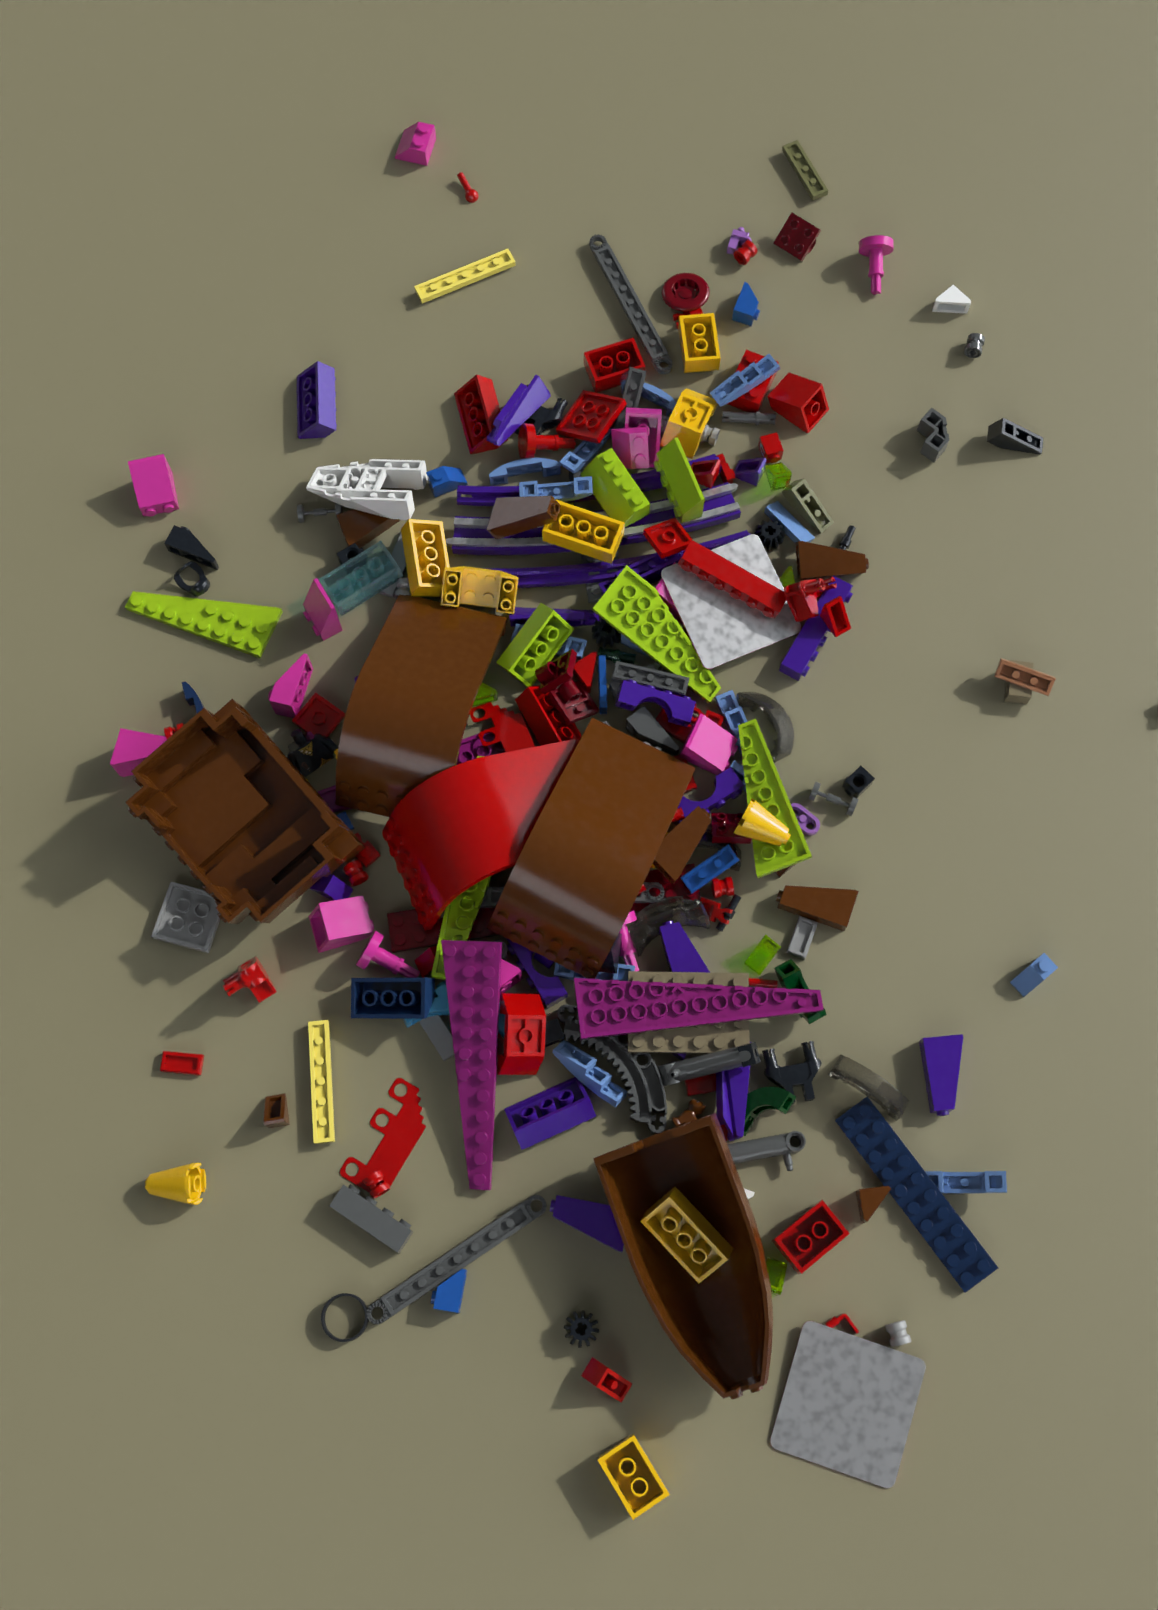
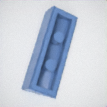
M778 501L765 507L764 513L773 522L778 520V525H783V531L794 543L798 541L810 543L815 539Z

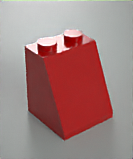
M789 372L767 396L772 410L805 433H809L829 410L821 383Z

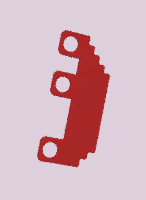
M491 702L471 708L470 716L473 722L492 718L495 727L481 731L478 734L483 746H489L501 741L505 752L535 747L521 713L515 714L513 710L508 712L506 708L500 709L499 705L493 706ZM483 709L485 710V715L482 718H476L473 715L474 711ZM485 733H494L495 739L491 742L484 741L483 736Z
M397 1078L388 1093L392 1098L403 1104L397 1116L384 1108L376 1110L370 1120V1125L385 1134L367 1165L354 1157H348L340 1169L341 1176L370 1193L371 1190L365 1186L363 1180L374 1172L381 1170L384 1175V1181L389 1186L392 1185L426 1128V1125L422 1124L424 1117L420 1115L422 1107L418 1105L421 1100L417 1096L419 1088L402 1078ZM397 1084H404L407 1087V1093L402 1097L397 1096L394 1092ZM379 1114H386L389 1118L388 1124L384 1127L376 1124V1117ZM349 1163H355L359 1167V1171L355 1176H349L346 1173V1166Z

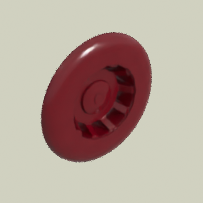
M679 273L666 280L661 294L664 302L672 309L693 311L707 302L710 289L702 277L693 273Z

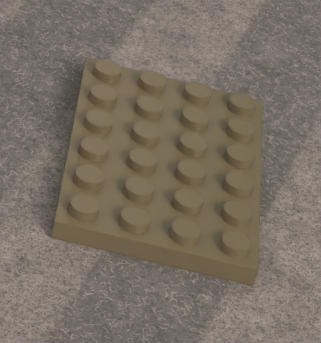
M628 971V981L749 987V973ZM749 1020L628 1034V1053L709 1054L750 1043Z

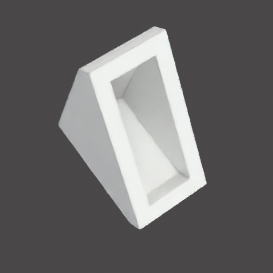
M952 285L936 298L932 312L967 314L971 300L956 286Z

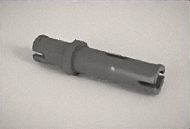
M756 411V413L722 412V422L755 423V425H775L776 413H760V411Z

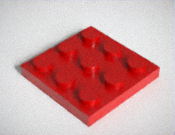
M583 390L557 426L556 431L560 435L599 444L627 403L623 398Z

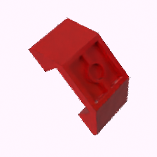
M501 993L500 1014H505L504 1054H498L497 1075H536L545 1056L546 1013L540 994Z

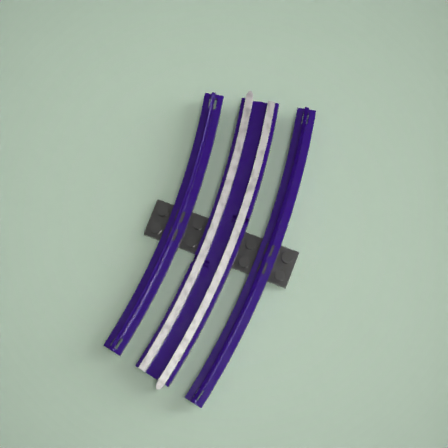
M712 454L688 462L691 466L693 462L719 459V457ZM584 469L576 473L569 471L570 482L574 481L576 477H581L580 474ZM656 469L630 474L642 492L664 488L660 479L661 474ZM727 482L713 486L711 489L701 490L705 498L702 517L685 523H681L680 518L675 516L674 504L668 498L649 502V515L625 527L619 546L648 541L643 535L645 528L672 518H676L686 532L740 518L739 504L734 501L732 492L737 490L738 484ZM458 485L457 505L494 506L496 498L520 497L519 486ZM462 494L472 495V497H462ZM594 495L565 502H573L574 506L608 517ZM455 516L454 537L445 540L446 545L452 547L453 554L526 555L572 552L571 550L543 541L542 530L544 525L501 539H495L486 530L490 517ZM745 530L699 544L712 550L751 534ZM617 550L612 564L581 554L582 564L483 569L499 570L519 577L517 588L585 584L588 603H596L602 597L599 583L616 578V571L652 554L619 559ZM684 551L678 552L676 555L681 556Z

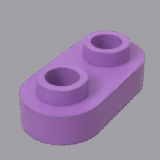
M792 803L793 811L798 814L796 818L802 833L808 836L815 835L820 828L818 818L802 805ZM811 824L813 828L808 829L806 825Z

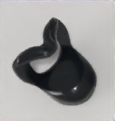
M193 561L184 564L174 574L176 584L193 596L204 594L210 587V582L206 578L204 571ZM187 567L196 571L200 577V580L193 586L187 585L180 576V573Z

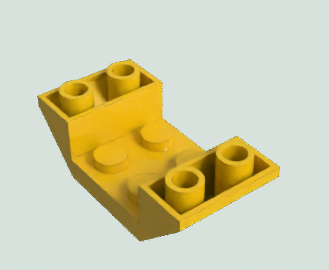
M686 388L682 391L666 425L660 447L666 446L670 441L678 437L686 457L693 459L710 416H713L718 403L713 398Z
M467 566L444 568L440 605L459 607V604L496 608V612L514 614L519 577L499 570Z

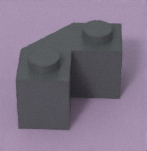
M931 408L920 420L917 431L927 438L920 453L935 463L946 450L949 443V434H947L946 417Z

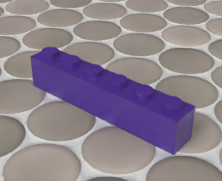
M834 575L833 577L836 581L829 583V585L836 583L837 588L823 592L817 602L819 616L807 619L781 663L779 671L797 681L800 680L801 676L805 677L810 669L808 664L810 661H815L819 653L817 651L818 647L824 646L828 638L825 635L828 631L831 632L820 617L824 604L838 596L842 597L843 603H849L853 595L851 593L853 585Z

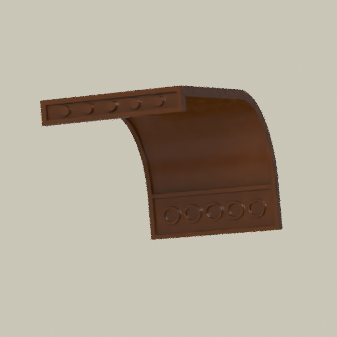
M399 594L359 673L349 700L337 756L336 805L390 817L397 804L415 787L457 764L471 708L501 636L505 635L507 617L463 607L440 605L441 602Z
M592 718L521 851L498 900L487 929L585 978L595 979L636 900L696 768Z

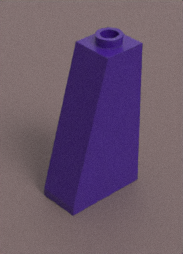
M673 921L662 923V926L659 927V934L670 972L710 973L680 923H674Z
M963 1034L922 1038L919 1041L930 1113H936L937 1116L949 1115V1112L955 1109Z
M560 1195L556 1196V1200L552 1199L549 1212H553V1218L617 1252H623L624 1244L610 1205Z

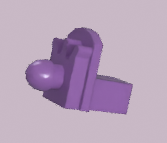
M739 227L737 230L733 229L727 247L728 254L734 255L738 246L741 247L746 240L752 242L749 233H746L743 227Z

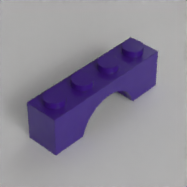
M627 679L623 680L619 686L615 706L633 711L641 703L654 702L665 710L668 722L687 727L691 723L696 701L691 700L688 696L682 695L679 697L673 695L671 691H659L654 686L639 685L636 681Z
M732 767L715 776V791L708 799L692 801L684 796L682 797L678 808H682L685 818L697 806L701 809L704 808L710 814L712 809H719L726 804L725 801L730 798L736 799L742 794L744 784ZM682 820L676 821L674 824L677 826Z
M507 939L509 953L511 956L515 954L518 959L516 962L521 972H526L528 985L531 989L535 988L537 993L540 994L542 1004H545L547 1009L568 997V993L558 976L546 977L534 969L532 965L534 952Z

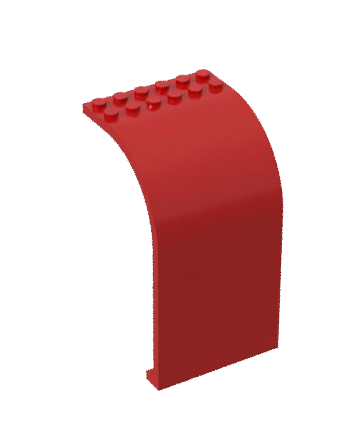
M581 738L484 756L460 763L427 779L410 791L397 804L382 830V836L388 843L390 855L394 857L397 871L403 878L404 888L409 892L411 904L415 907L418 913V920L423 925L425 931L434 927L446 907L461 893L487 877L515 866L535 823Z

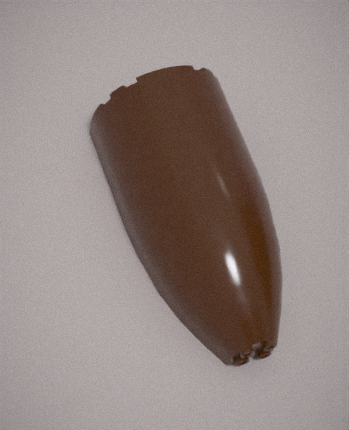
M716 1113L593 1158L630 1264L661 1327L677 1350L723 1399L727 1397L731 1399L739 1398L748 1389H750L751 1393L762 1390L763 1386L767 1384L772 1352L773 1306L771 1284L755 1217ZM674 1187L689 1200L733 1247L729 1260L699 1284L640 1222L645 1212Z

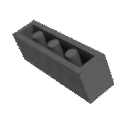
M350 1184L349 1187L343 1185L329 1206L397 1253H400L413 1234V1231L410 1230L412 1225L402 1218L399 1222L395 1220L393 1212L385 1207L383 1210L376 1207L378 1202L369 1196L365 1199L359 1195L360 1190Z

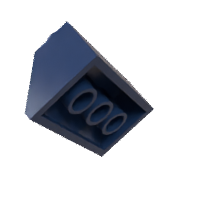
M351 978V1018L426 1019L435 999V978Z

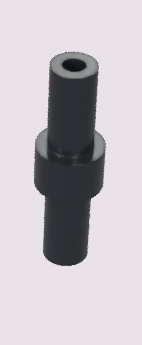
M849 525L845 536L839 542V549H849L852 542L851 538L856 529L854 526Z
M734 894L728 907H725L733 910L732 914L725 912L723 915L724 919L729 920L733 918L736 913L734 910L741 900L740 896ZM719 921L716 929L723 932L727 924Z

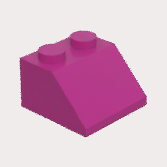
M417 122L405 129L395 159L427 166L436 141L435 125Z
M647 427L611 429L613 450L625 468H649Z

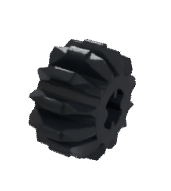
M768 519V522L762 520L761 524L756 526L754 534L760 538L763 546H766L768 550H771V547L777 549L779 544L783 543L785 531H783V525H778V520L774 523L771 519Z
M602 618L601 622L595 621V626L592 627V638L597 639V645L603 643L605 648L606 644H609L612 648L614 643L618 644L620 642L621 633Z
M584 1310L581 1311V1318H578L576 1311L573 1312L576 1320L573 1321L570 1317H567L566 1320L572 1323V1325H564L563 1327L566 1330L571 1329L570 1333L565 1334V1338L574 1336L570 1341L571 1345L575 1343L576 1339L579 1340L578 1348L582 1347V1340H585L587 1347L590 1346L588 1337L596 1341L597 1338L591 1335V1332L599 1333V1329H592V1325H596L598 1321L594 1320L590 1323L589 1320L593 1314L590 1313L587 1319H585ZM580 1322L583 1323L582 1325L584 1323L587 1325L586 1334L582 1336L575 1331L578 1328L577 1324Z

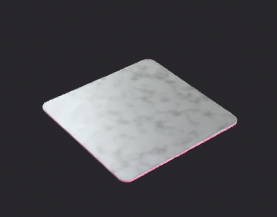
M751 534L711 550L784 591L768 554L757 535ZM678 563L664 568L661 572V577L700 661L707 669H712L798 634L801 631V624L796 622L787 600L775 619L763 615L762 611L747 606L746 602L734 599L730 596V593L718 590L712 583L700 580L696 574L684 571Z
M813 1321L805 1322L802 1326L771 1434L770 1443L772 1447L875 1485L891 1488L897 1478L926 1369L925 1362L918 1357Z

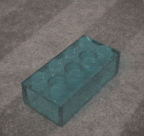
M379 541L318 580L341 616L396 583L399 578H404L383 542Z

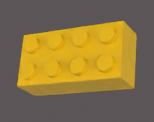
M556 500L561 505L556 522L544 525L542 530L543 541L612 564L624 535L625 522Z
M408 519L401 528L410 594L411 596L441 597L444 568L450 567L443 522Z
M676 1187L672 1188L652 1205L640 1221L698 1284L728 1261L733 1247Z

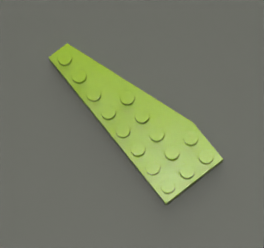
M626 565L592 608V611L672 674L689 677L688 687L707 703H710L721 689V686L711 671L702 665L691 641L668 610V606L659 596L657 589Z

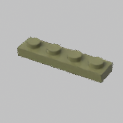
M796 140L783 145L782 151L812 201L828 195L827 187L799 141Z

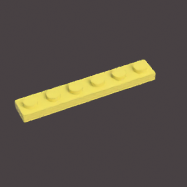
M505 249L414 286L415 291L423 304L514 267L516 263L509 249Z
M329 1020L308 1022L313 1143L335 1142Z

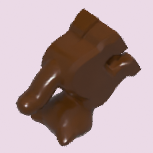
M692 1099L689 1101L688 1109L671 1120L675 1127L697 1120L696 1116L701 1115L707 1106L701 1101Z

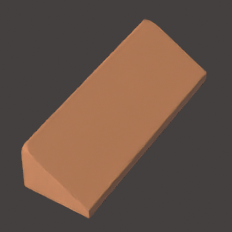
M1000 658L994 675L996 678L1049 696L1056 679L1051 675Z

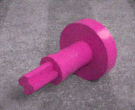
M868 236L859 241V253L869 257L868 277L871 278V293L873 295L881 293V278L884 276L883 256L892 253L894 250V240L888 236Z
M632 910L629 912L619 932L622 934L619 957L623 956L625 965L635 966V971H639L634 955L636 949L633 946L626 925L637 920L635 911Z
M375 930L362 951L356 966L365 970L372 960L395 975L399 973L406 978H417L420 971L404 963L405 959L399 958L379 946L384 935Z

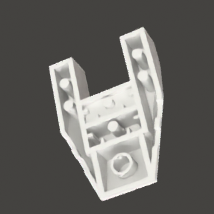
M370 459L369 463L358 464L357 461L351 462L350 466L340 467L339 464L317 467L306 489L347 508L390 519L408 520L411 519L415 510L412 491L380 489H424L427 483L425 461Z

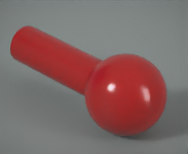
M463 172L457 174V177L466 192V200L470 203L476 202L479 197L478 192L470 187Z

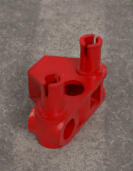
M834 577L825 580L821 578L818 580H803L784 587L785 598L796 622L819 616L817 598L821 596L822 592L837 588L836 583L829 585V583L836 581Z
M256 956L238 966L236 973L223 979L225 984L223 988L227 991L229 997L245 987L252 991L260 1003L277 992Z

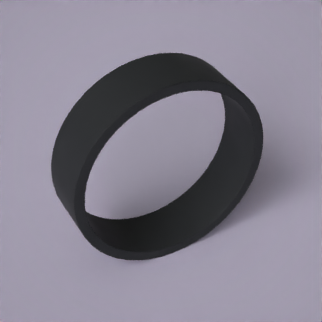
M348 1293L338 1294L329 1299L321 1313V1324L324 1332L331 1339L339 1342L352 1341L361 1336L367 1328L369 1321L367 1318L368 1308L364 1301L358 1296ZM342 1296H351L357 1299L365 1312V1322L362 1329L357 1335L349 1339H339L333 1336L325 1323L327 1308L335 1299Z

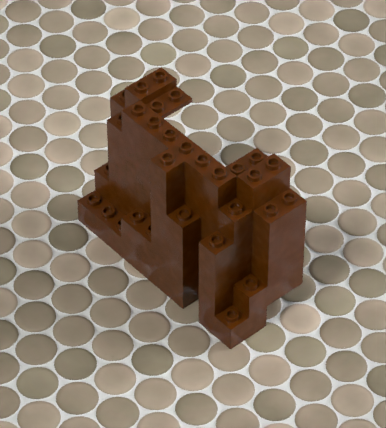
M233 699L215 714L203 708L131 771L135 776L133 778L134 781L142 788L125 802L129 806L127 810L133 817L147 820L153 826L154 832L158 836L162 835L167 840L165 841L166 846L179 854L177 856L178 860L183 865L187 864L191 868V875L196 880L200 879L204 884L202 886L203 889L215 899V903L218 905L216 909L219 911L217 915L224 923L240 924L249 915L256 922H272L323 876L328 877L344 862L349 863L366 848L347 825L327 806L326 801L244 707Z

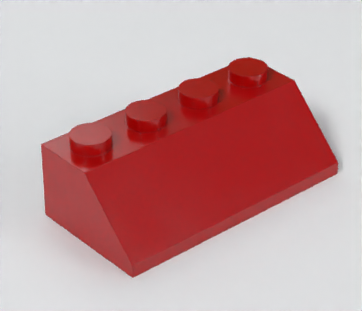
M476 374L454 393L469 452L472 455L495 450L500 447L486 440L495 427L493 425L495 418L500 413L492 379Z
M530 686L515 699L519 710L523 713L528 726L532 729L540 745L582 737L575 723L566 724L548 696L550 691L543 694L539 690L540 686Z

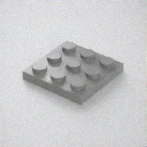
M170 882L151 937L209 953L220 922V918L217 915L219 911L216 909L218 905L215 903V899L205 890Z

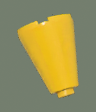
M751 799L734 831L736 835L776 846H781L782 843L786 845L791 836L788 833L789 828L754 799Z
M190 1163L151 1173L145 1180V1189L151 1195L190 1205H198L203 1199L200 1198L201 1192L206 1190V1173L204 1169L200 1168L201 1163Z

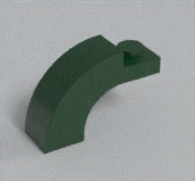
M792 959L774 968L782 988L809 989L800 968ZM824 1009L820 1012L798 1015L801 1018L804 1017L811 1024L826 1016V1011Z
M762 1087L748 1093L743 1136H746L754 1121L762 1112L774 1109L786 1114L796 1096L778 1087Z

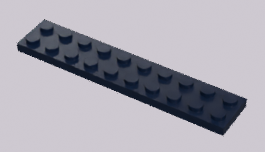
M868 1096L835 1120L882 1184L891 1188L889 1191L891 1196L965 1293L999 1268Z

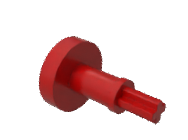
M523 423L520 427L518 450L521 459L534 458L536 449L558 451L559 448L575 449V438H561L558 435H536L535 427L530 423Z

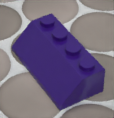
M319 361L297 376V438L299 439L326 438L336 431L335 368Z
M576 1077L504 1109L521 1150L596 1117L590 1098L582 1083Z

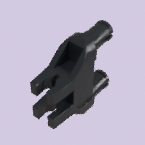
M558 398L552 410L540 406L524 423L533 424L536 435H541L542 432L560 424L563 419L562 413L568 402L565 399L562 401V398ZM520 427L515 431V434L519 435Z
M814 1041L801 1043L805 1057L804 1063L784 1067L778 1066L774 1048L770 1049L769 1052L768 1049L763 1050L762 1053L766 1065L764 1075L772 1083L793 1095V1087L801 1086L805 1102L815 1099L812 1081L822 1062L817 1058Z

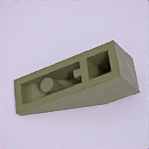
M804 478L792 482L782 491L790 505L819 533L824 532L834 523Z

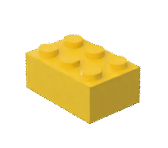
M714 313L679 316L678 331L684 373L719 370L721 357Z
M631 1434L597 1457L599 1464L632 1520L670 1495L634 1434Z

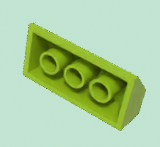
M677 437L656 453L654 467L661 474L660 479L663 487H666L668 490L667 497L674 504L675 516L680 518L681 523H685L702 517L705 498Z
M612 448L597 455L581 472V477L592 476L593 495L608 517L625 522V527L649 515V501Z
M540 603L496 663L525 686L530 687L537 680L535 675L536 669L553 659L574 628L553 609Z

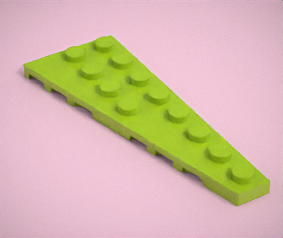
M135 591L132 592L125 605L128 611L257 658H261L283 613L282 609L277 607Z
M756 719L738 725L747 803L749 805L751 799L756 800L788 827V833L791 834L786 845L782 843L781 846L752 839L756 875L758 878L808 860L812 858V855Z

